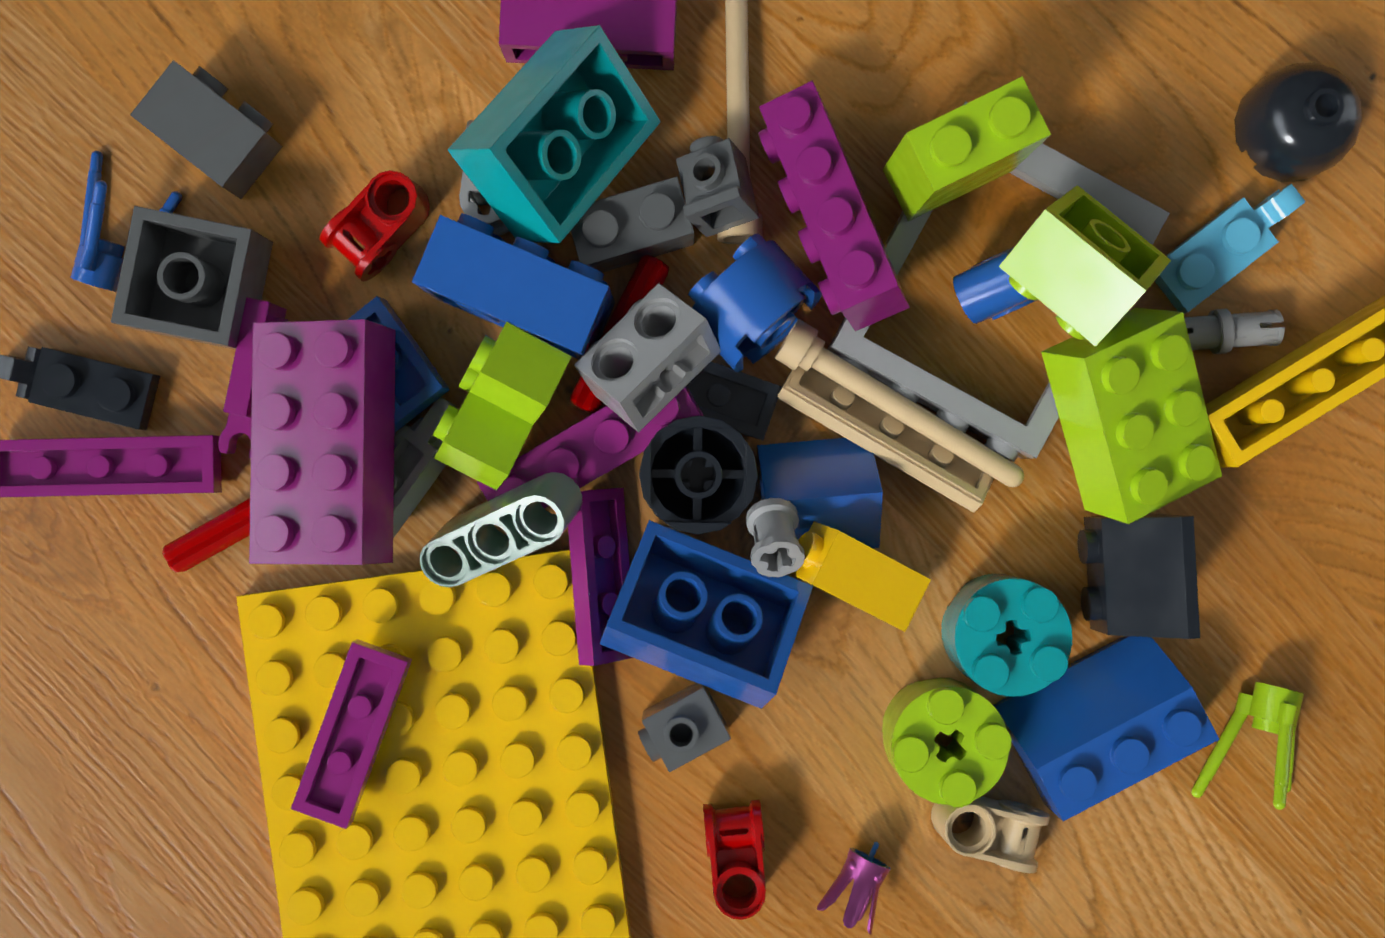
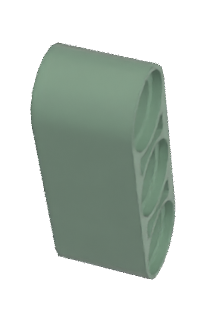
M551 472L543 474L453 517L423 547L420 553V566L423 573L431 582L450 588L461 585L552 544L561 537L582 506V494L579 486L572 478L562 473ZM540 502L551 506L556 514L546 511ZM495 525H497V526H499L500 528H502V529L507 533V535L501 533V532L495 527Z

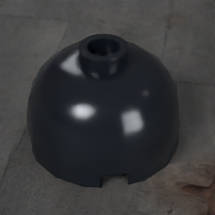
M1315 62L1296 63L1285 66L1263 77L1241 99L1234 119L1236 143L1241 153L1245 150L1247 151L1250 159L1257 164L1253 168L1262 176L1280 182L1305 181L1335 166L1355 145L1362 125L1361 99L1353 83L1336 69Z
M698 415L676 419L656 432L643 452L639 477L643 498L657 517L675 530L703 534L721 530L740 516L753 499L758 473L754 453L738 431L722 420Z

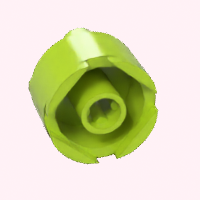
M935 678L908 684L894 696L883 717V744L888 760L909 789L923 799L953 807L967 806L993 788L1005 770L1012 743L1005 722L997 709L987 699L958 680ZM940 732L948 736L951 735L953 738L947 747L939 746L934 741L936 735Z

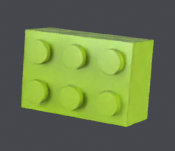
M1134 308L1118 321L1096 347L1087 339L1080 340L1072 337L1041 352L1083 506L1086 511L1130 524L1222 477L1183 312Z

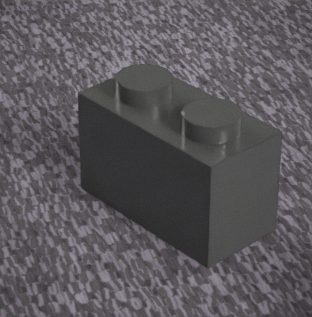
M173 60L130 115L217 184L242 199L283 147L267 134L273 123L245 101L238 110L222 98L228 91V88L202 67L198 66L194 73L191 74Z
M670 178L595 201L571 229L580 263L603 273L639 262L641 257L645 255L656 257L693 246L694 230L691 222L684 215L683 206L686 204L678 178Z

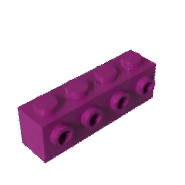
M813 80L759 106L767 126L766 129L758 132L760 140L771 163L774 164L781 161L787 177L779 180L778 184L791 213L801 210L807 227L799 230L798 234L812 264L819 260L822 262L828 278L818 282L831 314L834 315L842 312L856 332L910 308L835 127Z

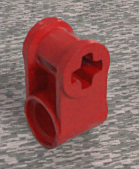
M391 170L380 172L371 179L368 185L347 207L338 212L327 223L320 234L319 240L326 248L335 247L356 268L355 275L362 282L368 281L389 264L397 250L424 224L430 209L428 196L418 184L401 172ZM407 189L410 197L408 206L400 214L390 215L387 209L389 197L396 190ZM354 237L364 246L365 249H363V248L354 240Z
M760 799L751 800L749 806L714 809L712 804H703L707 857H710L713 896L716 906L724 915L731 919L744 920L753 917L761 910L766 896L762 853L765 852ZM743 874L754 881V886L747 895L734 897L723 889L725 881L733 875Z

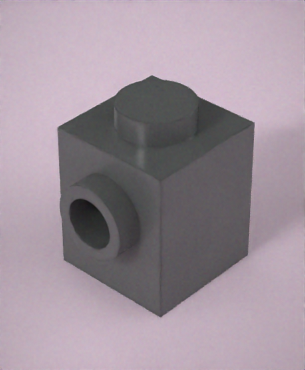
M694 683L644 710L642 723L645 727L638 731L640 740L651 760L655 762L662 758L669 772L731 739L729 727L706 686Z

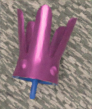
M874 842L869 854L855 848H849L841 873L817 906L819 911L826 910L854 879L843 923L847 928H853L857 921L863 918L872 895L867 926L870 935H872L879 888L891 870L888 865L874 857L879 847L878 842Z

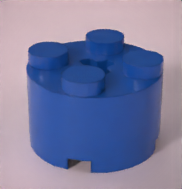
M759 233L752 235L739 246L733 255L736 261L719 276L715 271L706 274L693 286L688 294L695 302L692 308L707 319L721 350L719 354L735 372L743 370V358L745 356L754 364L778 346L787 337L798 320L794 315L798 309L805 303L813 310L822 296L817 286L773 240L765 241Z

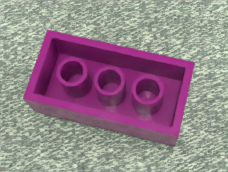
M366 319L253 323L249 564L367 565L393 563L396 330Z

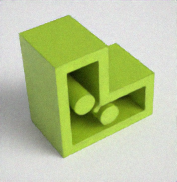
M508 322L504 325L496 341L485 335L458 386L467 391L468 394L460 409L448 405L432 435L443 441L434 459L497 490L509 475L532 426L548 406L572 356Z

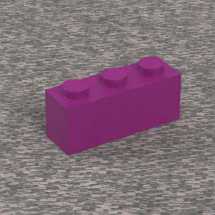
M501 0L499 46L506 63H527L555 31L600 25L627 68L674 71L677 0Z

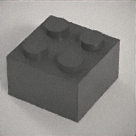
M134 206L111 323L140 331L236 350L246 297L262 300L273 242L252 229Z

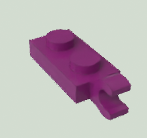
M246 297L223 412L229 413L226 427L219 437L218 446L221 453L235 454L237 440L244 434L251 439L253 323L289 322L288 319H285L287 309L271 302Z

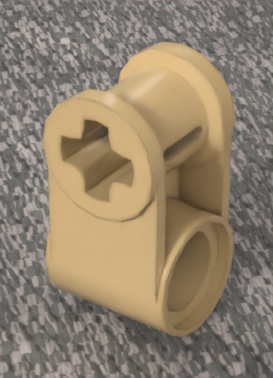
M981 796L964 807L934 803L931 811V820L934 829L956 853L993 862L1018 872L1036 873L1038 862L1034 859L1041 827L1049 824L1050 815L1043 810L1020 802L1003 799L996 800ZM964 812H973L974 817L971 827L962 833H952V824L955 818Z

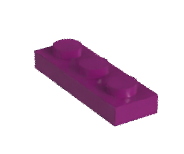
M624 488L581 491L582 506L568 526L579 665L596 666L633 658L600 644L630 568Z
M359 639L351 643L291 806L292 810L347 829L352 824L412 662L411 658Z

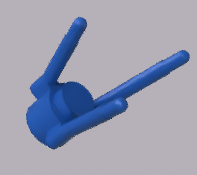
M94 151L91 154L90 169L88 171L80 244L70 278L98 288L117 292L125 246L100 238L107 184L101 180L103 154L100 151ZM178 191L172 192L159 211L173 213L182 200L181 193Z

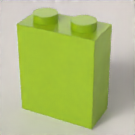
M1022 76L907 132L884 166L883 171L909 222L1013 171L1051 133Z

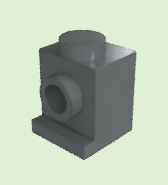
M718 136L699 138L690 145V154L676 159L686 203L683 206L684 215L706 237L760 218L746 157L730 138L725 140Z

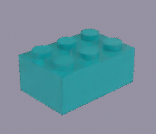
M600 25L555 31L447 150L515 239L520 237L531 242L561 243L661 121Z

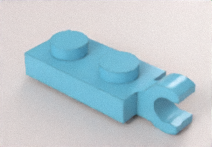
M1292 183L1281 191L1277 190L1255 208H1252L1244 197L1235 201L1166 255L1171 262L1157 277L1155 283L1178 312H1183L1184 314L1191 311L1276 245L1279 241L1268 228L1291 214L1306 201Z

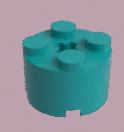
M988 574L974 578L960 589L950 605L947 606L942 618V641L949 659L966 677L992 693L1012 697L1029 695L1059 680L1068 668V659L1072 648L1070 619L1057 596L1037 583L1006 574ZM1007 623L1014 626V633L1008 636L1007 644H1003L996 640V634L1005 632Z

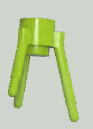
M1255 682L1253 695L1239 692L1235 711L1221 734L1220 740L1216 743L1191 790L1192 796L1200 798L1203 795L1247 716L1250 715L1254 716L1251 728L1278 734L1273 806L1278 810L1284 809L1287 793L1291 791L1295 733L1304 694L1260 682Z

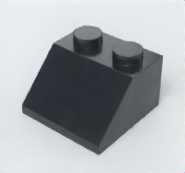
M1150 513L1130 524L1105 516L1084 517V530L1079 531L1077 545L1079 558L1083 564L1087 565L1088 587H1083L1081 591V609L1084 619L1090 621V629L1115 636L1200 638L1194 516Z

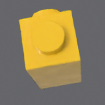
M813 521L809 531L804 533L798 540L804 549V563L796 572L789 574L906 632L931 579L839 530Z

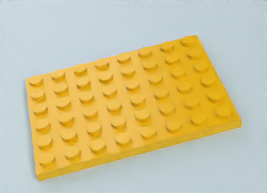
M570 549L525 555L461 585L450 588L431 582L422 570L236 596L283 938H632L594 666L579 665ZM359 639L411 658L412 662L354 820L347 829L292 810L291 806L351 643Z

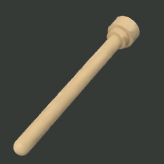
M725 0L727 139L730 138L746 157L750 174L748 0ZM759 214L760 218L717 233V240L727 244H742L754 234L759 233L763 237V216Z
M800 319L796 321L775 356L776 360L793 370L799 366L808 371L812 367L1008 487H1017L1023 482L1024 471L1021 467L823 347L825 341L817 337V329Z

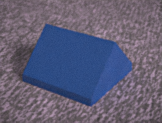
M846 438L757 445L761 500L781 498L790 501L796 507L799 517L798 526L795 529L797 540L809 531L813 521L839 530L871 548H880L883 490L874 453L865 450Z

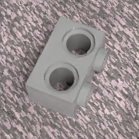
M658 283L643 299L635 302L628 313L601 339L595 341L574 366L592 393L639 433L721 350L707 319Z

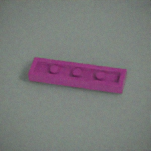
M687 386L639 433L608 406H605L518 457L509 475L497 490L477 481V484L488 501L543 474L551 472L562 473L572 478L581 488L644 452L656 432L674 420L704 415ZM540 502L544 509L549 506L544 502Z
M220 436L0 440V498L222 493L221 452L218 446Z

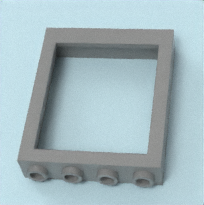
M1043 143L1013 171L1009 172L1056 199L1061 198L1076 185L1080 186L1152 245L1170 214ZM932 210L909 222L903 211L884 244L896 275H898ZM844 317L827 350L914 403L918 402L935 411L937 417L964 433L968 429L986 439L985 446L1014 463L1017 457L1021 459L1038 457L1059 418L1050 382H1048L1026 425H1023L864 338L869 326L855 332Z

